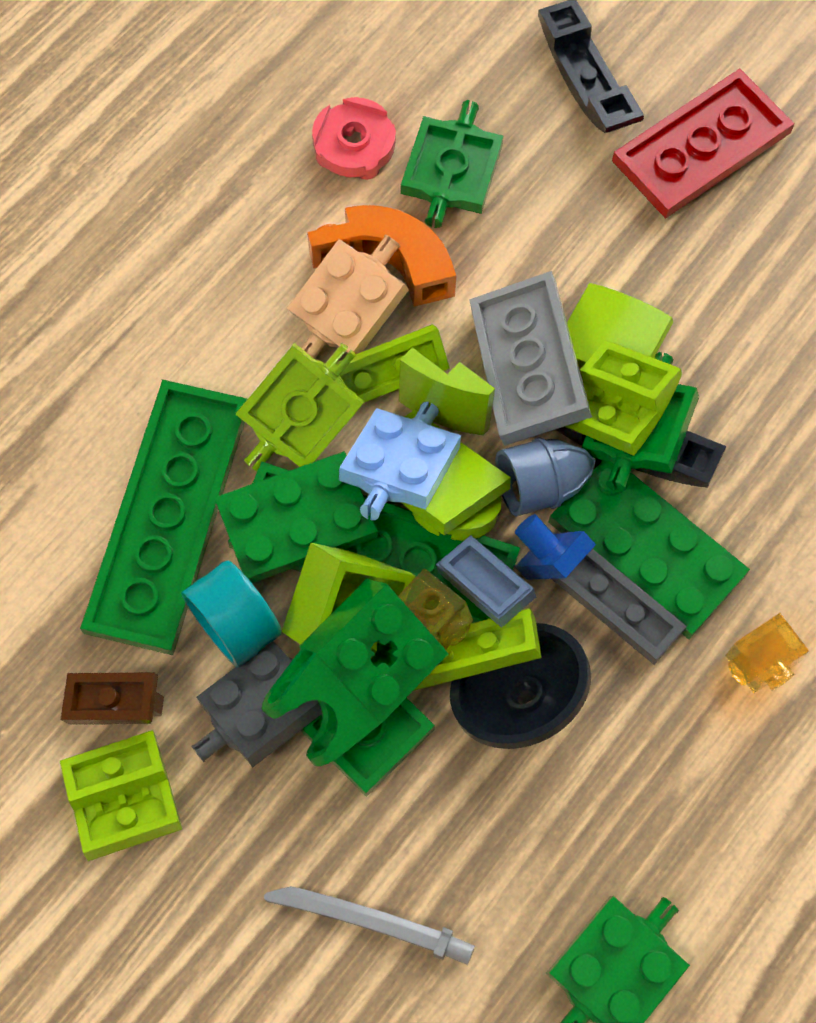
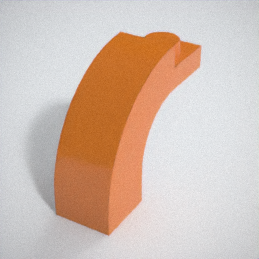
M375 205L346 207V223L339 225L326 224L317 230L307 232L309 255L313 268H317L338 239L358 252L371 255L386 234L400 244V247L387 263L395 267L405 279L414 307L455 297L456 273L443 242L427 225L405 212Z

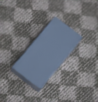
M471 535L436 564L438 572L501 628L536 598L532 586Z

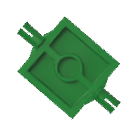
M470 100L463 101L458 120L442 121L426 116L422 118L401 182V194L427 200L431 203L425 218V223L430 227L433 225L434 218V228L442 227L447 207H455L482 214L503 146L504 135L483 131L476 125H473L479 110V105L472 101L470 110Z
M662 352L655 354V359L672 364L674 361L673 357L667 353H664V356H662ZM677 385L662 417L634 456L586 436L582 448L588 451L595 459L610 461L614 464L609 479L606 482L607 487L616 491V488H618L619 492L624 491L631 470L634 468H646L672 473L699 400L697 387Z
M610 896L546 972L565 991L570 1003L573 1005V1008L560 1023H587L588 1021L593 1023H644L690 966L668 946L664 936L661 934V931L674 915L679 912L675 905L669 906L672 903L671 901L662 897L646 919L633 914L615 896Z

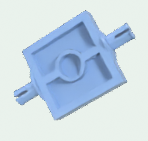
M423 402L413 419L376 408L339 468V481L359 487L369 494L364 504L360 507V513L366 519H368L370 513V520L378 519L380 512L388 501L404 502L425 510L460 448L461 435L431 426L439 413L437 406L431 403L429 407V402Z

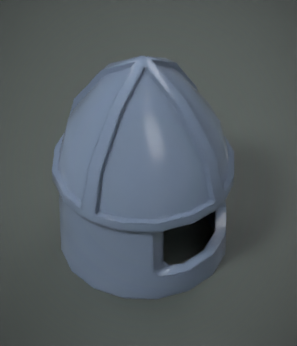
M541 437L535 438L532 442L502 449L497 452L495 458V466L511 477L510 489L502 494V497L511 514L516 517L549 507L551 509L560 507L562 502L577 494L590 480L595 465L594 457L585 449L558 439H543ZM515 481L518 483L520 504L513 492L512 485Z

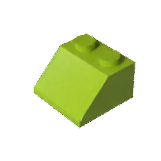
M310 543L282 632L301 645L365 579L387 583L406 604L416 575L349 550ZM377 642L371 648L374 653L377 651Z

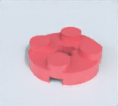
M359 97L343 99V104L337 105L332 109L330 105L322 109L316 117L312 128L316 160L320 166L340 176L360 177L366 180L377 176L380 168L384 167L391 159L396 145V130L394 124L387 117V111L378 103ZM354 132L361 133L362 141L350 143L343 137L352 136Z

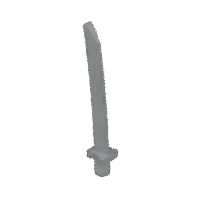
M290 886L264 894V899L269 903L311 912L376 931L434 951V957L444 960V957L447 956L468 965L475 945L453 937V931L443 927L441 932L382 911Z

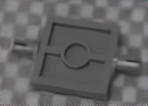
M274 641L263 647L257 655L241 667H235L196 697L211 717L212 725L215 728L191 746L203 762L227 744L230 748L240 752L253 768L322 714L317 700L307 701L298 708L276 719L268 717L262 711V703L267 693L293 660L287 657Z

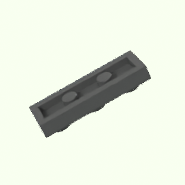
M593 549L565 579H552L653 665L657 663L687 627Z

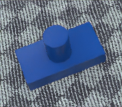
M533 514L526 518L515 530V534L530 549L515 568L527 580L565 579L596 544L584 531L553 534L540 518Z

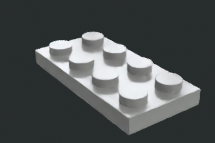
M552 271L469 299L487 383L495 388L493 410L499 437L504 446L592 417L557 283Z

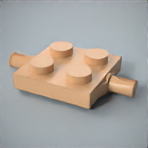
M385 234L383 240L371 255L358 252L338 239L287 307L293 315L306 324L312 333L302 346V349L313 359L318 356L326 344L339 348L340 344L343 343L348 346L346 353L350 350L355 354L363 352L409 291L408 287L392 276L385 267L400 247V244L393 238H390V236Z

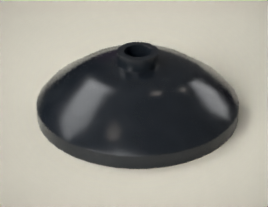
M536 623L541 658L453 680L450 686L451 709L465 733L477 742L490 747L515 749L540 743L564 729L583 707L591 685V669L588 658L580 643L571 634L553 625Z

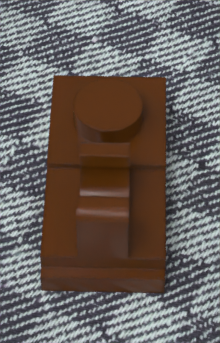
M155 672L67 673L60 720L69 725L151 724L153 716H162L164 696L156 692L158 674Z

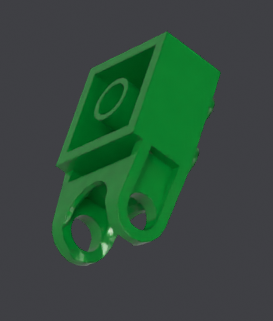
M365 579L299 646L300 651L271 687L262 703L261 709L268 717L276 719L298 708L307 701L317 700L322 710V722L314 735L306 756L314 766H324L339 758L382 724L449 653L387 583ZM377 642V651L374 653L371 648Z

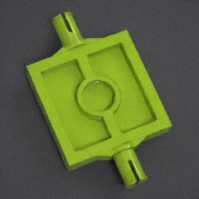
M294 343L237 411L236 415L253 428L260 440L250 454L244 458L245 463L250 466L260 453L262 454L253 465V470L258 471L261 461L266 462L274 452L288 457L299 467L314 462L363 405L364 401L345 385L340 376L347 365L356 357V354L350 350L341 362H338L348 349V346L341 343L329 360L324 363L313 359Z

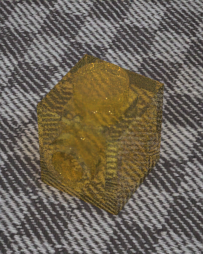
M425 568L398 595L445 650L450 645L455 646L459 644L469 632L473 619L466 601Z
M781 613L736 641L725 656L729 660L728 668L733 677L741 685L745 686L747 684L751 691L756 693L766 685H768L771 691H774L795 676L791 668L796 666L809 650Z

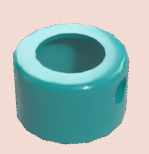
M231 561L221 562L216 568L181 592L185 603L201 627L236 668L241 667L257 655L263 647L278 639L282 634L281 626L267 602L246 575Z

